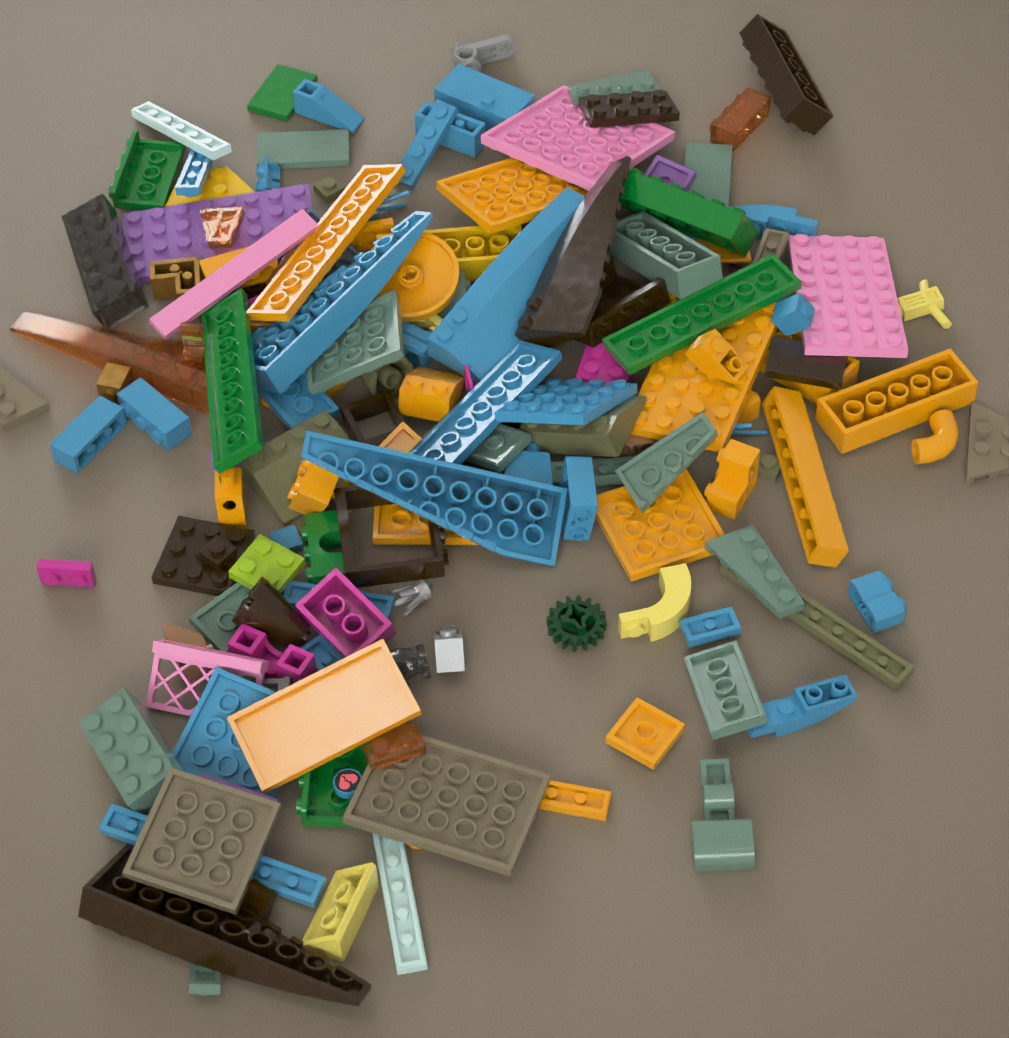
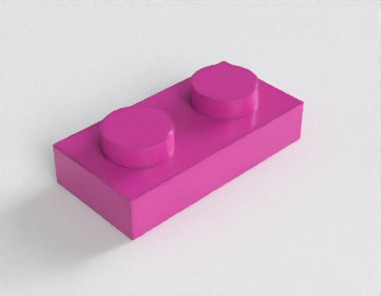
M38 559L36 568L41 584L75 587L95 586L96 575L92 562Z

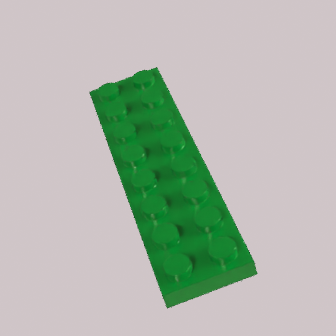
M771 254L603 338V347L630 376L691 345L698 336L713 329L719 331L802 289L801 280L774 254Z

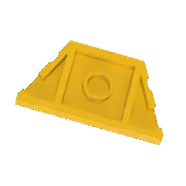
M227 166L213 168L209 171L200 195L194 197L177 196L174 187L165 207L253 193L255 191Z

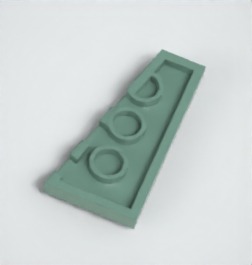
M647 69L569 85L567 94L573 105H579V97H586L591 94L600 96L611 93L627 94L633 91L653 92L654 90L661 89Z
M754 525L705 542L704 549L710 554L716 555L724 568L733 571L738 576V581L742 585L750 587L756 593L755 597L777 618L781 619L804 610V601Z

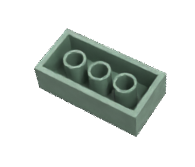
M122 687L78 722L127 806L135 812L148 815L170 767L181 771L183 769L140 700Z

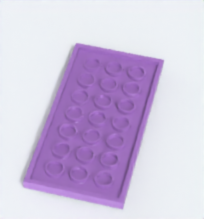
M309 184L122 213L128 286L151 283L150 262L199 257V260H203L253 245L301 209L306 211L310 207L313 208ZM290 249L277 259L278 262H282V258L291 257L294 251Z

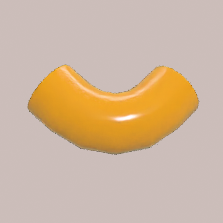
M943 409L933 413L929 418V425L933 434L930 437L912 440L911 454L916 465L944 459L955 449L959 439L957 421L951 410Z

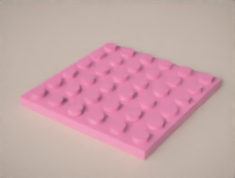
M563 85L483 133L480 143L490 147L492 150L502 152L510 158L525 162L531 167L541 169L549 175L557 176L567 183H573L589 192L612 162L629 156L631 158L629 169H631L675 139V131L656 123L591 128L579 105H573L567 94L568 87Z

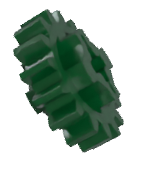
M577 595L576 601H572L568 596L566 597V603L563 604L557 601L556 608L549 609V616H547L548 636H553L554 644L561 641L562 649H566L570 645L574 652H576L578 646H582L586 651L589 643L597 646L598 639L604 638V631L607 629L605 611H600L599 603L591 605V598L586 599L584 602L581 601V596Z

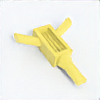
M925 279L919 283L920 291L897 298L904 322L931 313L944 329L952 326V322L941 311L944 309L943 296L937 286L929 288L928 280Z

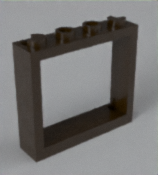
M360 486L334 488L345 575L356 588L445 577L444 566L449 565L447 549L442 550L441 544H445L444 529L438 528L437 524L427 520L433 557L356 567L348 510L392 505L394 503Z

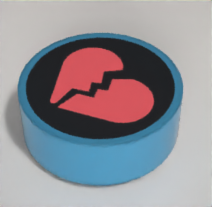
M354 769L340 770L333 779L335 793L341 798L352 799L362 778L361 774Z

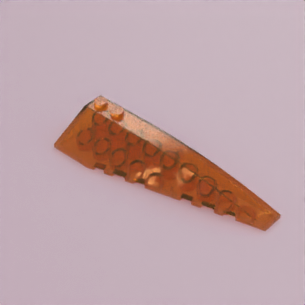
M24 312L10 327V331L101 370L104 369L107 362L130 366L134 381L141 377L163 396L209 415L203 345L171 339L165 340L160 337Z

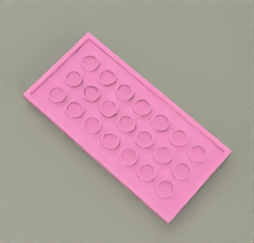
M804 234L789 235L787 247L791 272L801 280L802 289L796 291L795 295L801 293L815 308L811 327L801 331L804 355L907 358L908 345L884 238L876 236L854 237L851 235L844 237L829 235L808 237Z

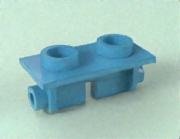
M266 154L263 162H259L256 168V176L259 178L256 183L255 192L280 188V166L276 162H268V155Z

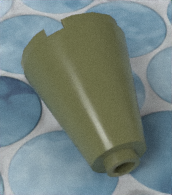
M402 357L394 363L383 365L373 372L360 375L372 396L389 391L392 399L399 397V389L406 374L413 371V365L406 357Z

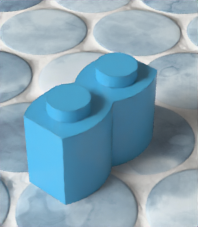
M878 570L850 580L848 587L850 599L857 610L861 612L865 623L873 633L903 623L907 607L904 600L893 592V584L889 577H885Z

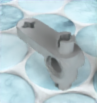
M502 35L468 45L459 42V46L456 43L451 48L452 61L455 67L461 64L481 73L482 64L512 56L517 49V45L510 35Z

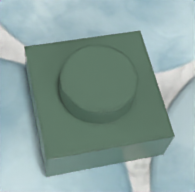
M190 965L189 994H199L202 996L220 995L221 972L200 965Z

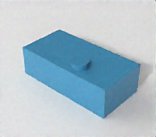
M458 64L434 88V103L439 99L457 107L458 113L486 123V132L535 103L534 94L461 64Z

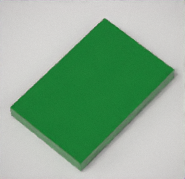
M277 64L248 102L247 111L288 122L295 113L293 91L304 79L317 83V75Z

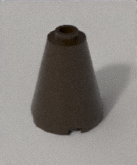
M264 577L257 581L231 620L239 627L241 624H245L266 633L268 638L286 645L292 644L296 646L299 644L303 646L311 634L308 631L310 624L271 582Z

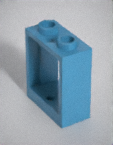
M565 456L558 486L567 488L561 526L563 540H589L598 508L592 457Z

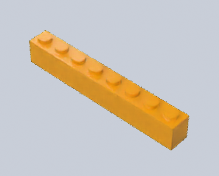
M774 386L762 402L807 562L809 564L836 568L849 552L848 544L845 540L836 504L832 497L817 442L812 431L806 405L801 391Z

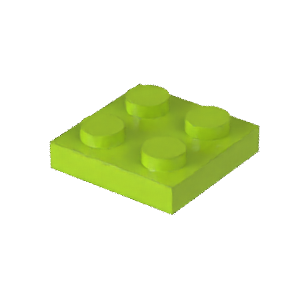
M259 534L228 571L229 578L252 590L257 581L264 577L282 593L305 565V558Z

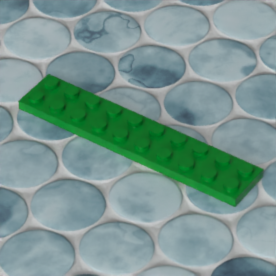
M242 288L201 314L213 468L219 474L235 467L242 460L257 454L264 448L250 317L247 314L249 309L248 297Z

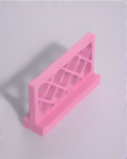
M164 639L156 640L153 642L152 652L155 654L145 707L191 716L195 707L192 709L185 708L179 698L191 690L197 701H199L201 696L195 687L206 679L209 682L216 667L230 673L240 674L239 677L242 678L246 675L256 677L255 683L263 686L265 672H268L270 660ZM162 659L171 660L177 669L167 678H165L160 670ZM179 662L187 663V664H185L183 667H181V665L179 664ZM191 665H197L204 675L194 683L191 682L184 671ZM205 667L212 668L213 670L208 673ZM180 674L188 687L179 694H176L168 681ZM164 685L172 699L165 704L154 702L156 690ZM175 701L177 706H173L170 704H172Z

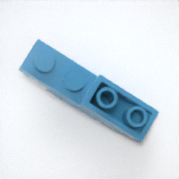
M774 205L735 206L744 210L746 217L753 221L754 227L758 230V234L755 237L757 239H762L766 228L788 232L789 235L804 234L808 237L817 236L818 220L797 216L798 209Z
M846 674L794 688L792 696L762 703L768 723L747 729L746 731L750 738L773 733L774 737L777 738L806 728L837 713L858 699V695Z

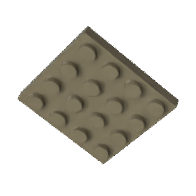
M170 767L122 872L123 876L237 915L248 889V884L253 877L282 808L281 803Z

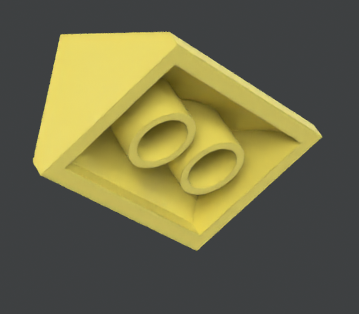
M373 862L335 872L303 937V948L312 953L319 951L329 959L344 963L379 888L377 867Z

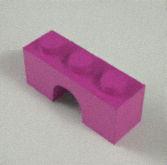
M241 624L228 642L229 653L270 660L268 672H265L264 678L290 677L292 685L317 672L315 654L292 644L288 646L284 653L280 652L270 645L266 633L245 624Z

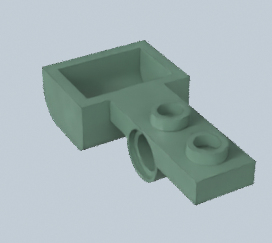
M729 758L700 759L699 769L704 821H691L690 833L694 872L754 870L755 848L752 820H735L733 784H731Z

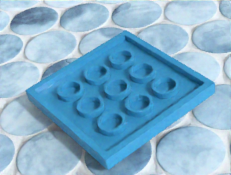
M558 377L545 380L546 383L536 386L530 393L519 395V401L504 403V407L495 411L496 422L586 425L638 393L637 383H626V380L623 379L612 382H604V379L582 382L581 378H573L568 381H561V378Z
M216 667L172 752L183 771L196 776L200 772L263 794L227 717L276 692ZM281 786L264 795L276 798Z

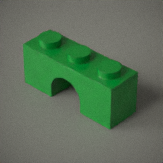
M337 510L305 514L306 525L301 526L302 540L308 541V546H303L305 562H311V567H306L308 583L318 584L335 568L346 577L343 553L326 552L329 549L341 547Z

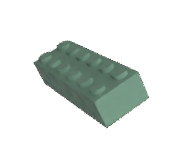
M642 211L618 220L612 248L607 253L651 281L657 278L664 279L668 292L679 299H683L723 279L720 255L648 213Z

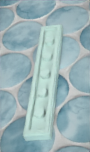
M151 102L144 103L131 110L133 118L213 161L232 152L231 144Z
M372 833L397 975L428 970L405 844Z

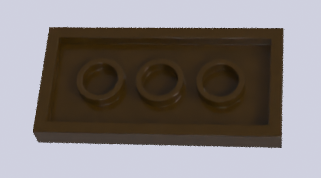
M654 90L653 92L633 91L627 94L611 93L600 96L591 94L586 97H579V107L591 128L679 121L680 112L667 91Z

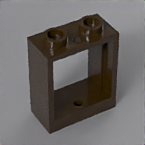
M389 391L340 407L342 424L352 441L379 446L393 431L365 440L356 422L385 412L389 413L396 428L402 422L406 424Z

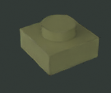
M333 175L313 184L314 192L327 204L337 199L346 188Z
M761 451L757 477L776 483L781 473L778 457Z

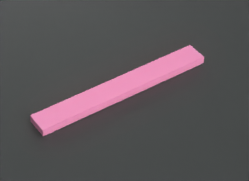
M301 209L149 319L150 324L165 340L317 231L318 224Z

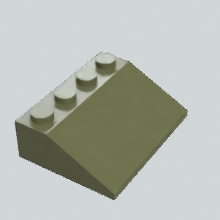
M632 396L586 425L522 423L518 430L530 433L532 438L530 443L538 444L541 448L540 452L619 457L647 398L646 396Z
M326 410L263 444L264 448L257 454L239 462L244 482L284 526L304 516V514L288 508L291 499L287 498L292 484L295 483L298 476L296 473L302 460H304L301 458L306 430L349 440L341 426ZM339 477L335 488H338L345 479Z

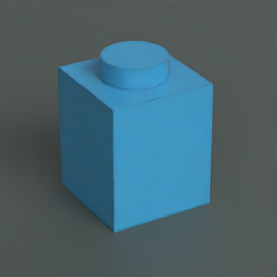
M801 293L776 302L771 321L787 337L811 327L815 308Z

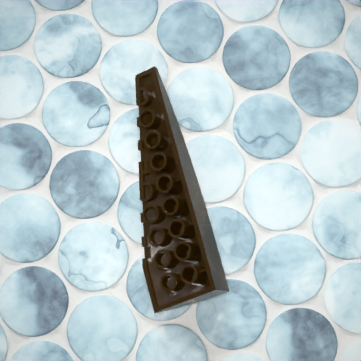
M629 156L610 164L587 193L567 223L546 262L532 296L526 302L525 312L518 321L515 336L519 340L551 348L585 336L602 295V289L599 285L605 281L606 273L603 271V267L609 263L610 256L607 254V251L612 248L618 222L615 213H618L621 208V203L618 202V199L624 194L625 188L622 186V183L628 176L631 162Z
M126 844L82 888L78 917L193 964L266 987L353 1006H359L371 990L372 984L341 965L332 966L328 963L327 956L319 951L314 954L303 948V941L295 936L290 939L281 934L282 928L245 905H240L237 915L125 878L122 872L134 848L130 844Z

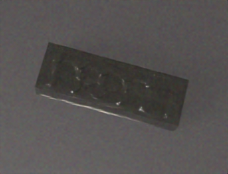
M102 193L90 199L88 202L61 216L91 312L107 330L148 308L149 305L117 211Z

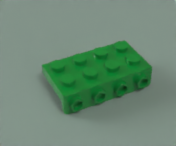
M133 130L131 137L127 138L125 153L121 154L120 166L115 170L114 183L109 186V198H112L114 208L141 211L165 207L179 172L186 146L180 142L140 139L139 131Z
M376 738L299 777V789L303 791L302 797H297L296 815H301L303 826L356 828L343 824V815L351 799L341 798L335 793L333 779L336 773L343 769H354L362 776L375 750Z

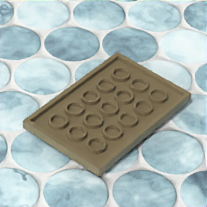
M396 727L381 735L343 815V824L511 877L550 784L551 775Z

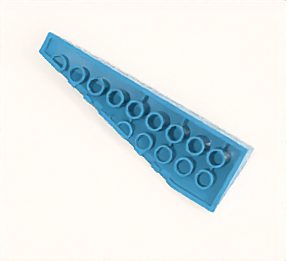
M567 187L510 242L427 338L428 356L463 376L464 366L468 365L472 381L478 384L521 341L515 336L518 328V321L523 316L527 307L526 302L532 296L546 262L563 230L585 196Z
M415 211L391 229L392 235L376 240L373 243L375 247L365 254L360 252L353 257L355 262L348 268L343 265L321 281L312 291L313 294L308 296L306 302L301 305L290 321H275L267 328L262 325L252 333L257 387L266 392L281 394L290 388V384L294 380L305 374L307 368L345 332L393 276L433 218L432 213Z
M306 430L301 453L302 459L501 556L551 567L555 566L567 488Z

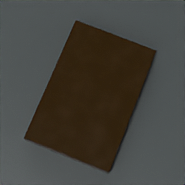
M773 336L764 377L841 390L848 356L804 355L803 341Z

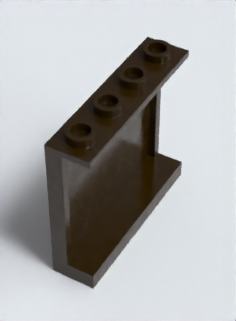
M609 262L603 267V271L606 273L605 281L599 285L602 289V295L586 334L574 340L590 347H595L602 343L603 338L641 320L671 301L665 280L657 278L651 283L643 285L618 276L614 262Z

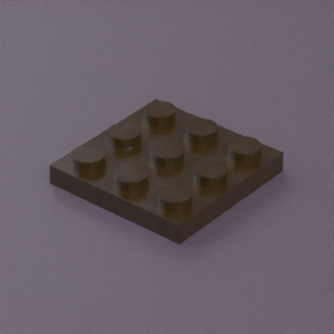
M178 516L151 577L152 582L157 585L219 596L236 584L235 580L229 578L228 571L253 543L255 532L252 529ZM216 535L235 546L238 555L220 571L200 559L198 552Z

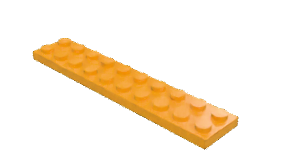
M403 164L364 165L317 223L318 230L304 239L247 310L250 321L287 322L294 317L297 310L306 302L308 296L318 286L326 273L330 271L337 259L342 256L344 250L377 211L380 204L388 197V194L395 185L399 183V180L406 173Z

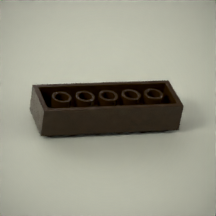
M757 14L739 32L743 39L742 45L751 54L750 59L757 66L759 76L764 79L766 83L765 88L774 97L772 101L780 109L782 119L788 124L794 123L802 132L808 131L815 135L834 116L787 31Z

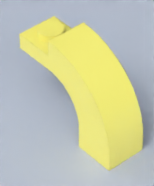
M686 563L660 568L659 587L663 597L658 603L648 608L619 614L618 631L621 639L638 637L648 633L650 641L653 642L670 635L679 627V621L685 619L688 614L691 598V576Z

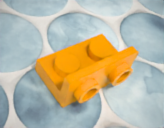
M392 217L366 222L365 226L350 244L358 252L372 249L374 247L373 243L377 240L376 234L392 233L391 229L394 228Z

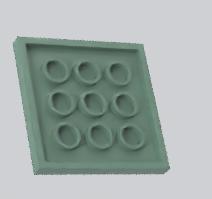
M396 290L373 299L345 332L307 368L308 390L312 395L325 392L331 387L343 382H349L357 376L373 372L383 365L394 363L400 358L405 357L400 296Z

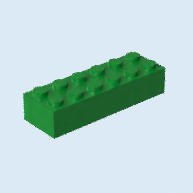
M632 168L628 171L627 179L622 183V186L625 188L624 194L618 199V202L621 203V206L626 211L633 214L644 211L679 232L690 234L697 239L746 257L758 234V230L754 227L753 221L746 217L744 210L735 206L732 209L725 207L723 202L714 198L711 201L704 199L705 197L696 191L686 192L683 187L672 183L671 186L667 185L659 177L653 175L651 178L646 177L638 169Z

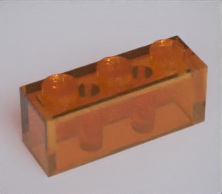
M747 87L741 94L736 96L730 106L724 108L722 114L717 119L711 122L709 127L711 132L710 142L713 144L733 145L732 152H734L769 116L771 97Z

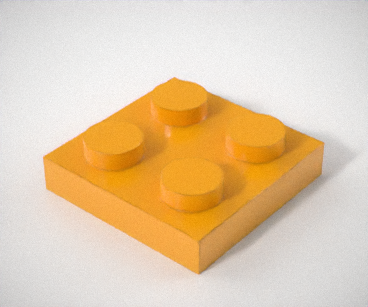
M637 697L606 735L605 743L655 770L685 731V723Z

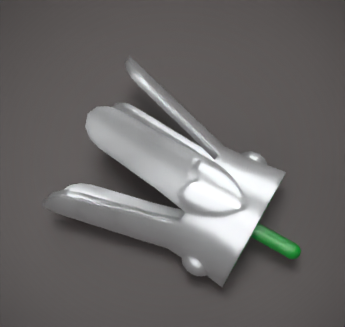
M420 579L412 586L391 591L392 593H399V596H401L395 601L394 605L400 606L412 601L403 614L405 617L421 602L432 597L429 588L433 585L428 586Z

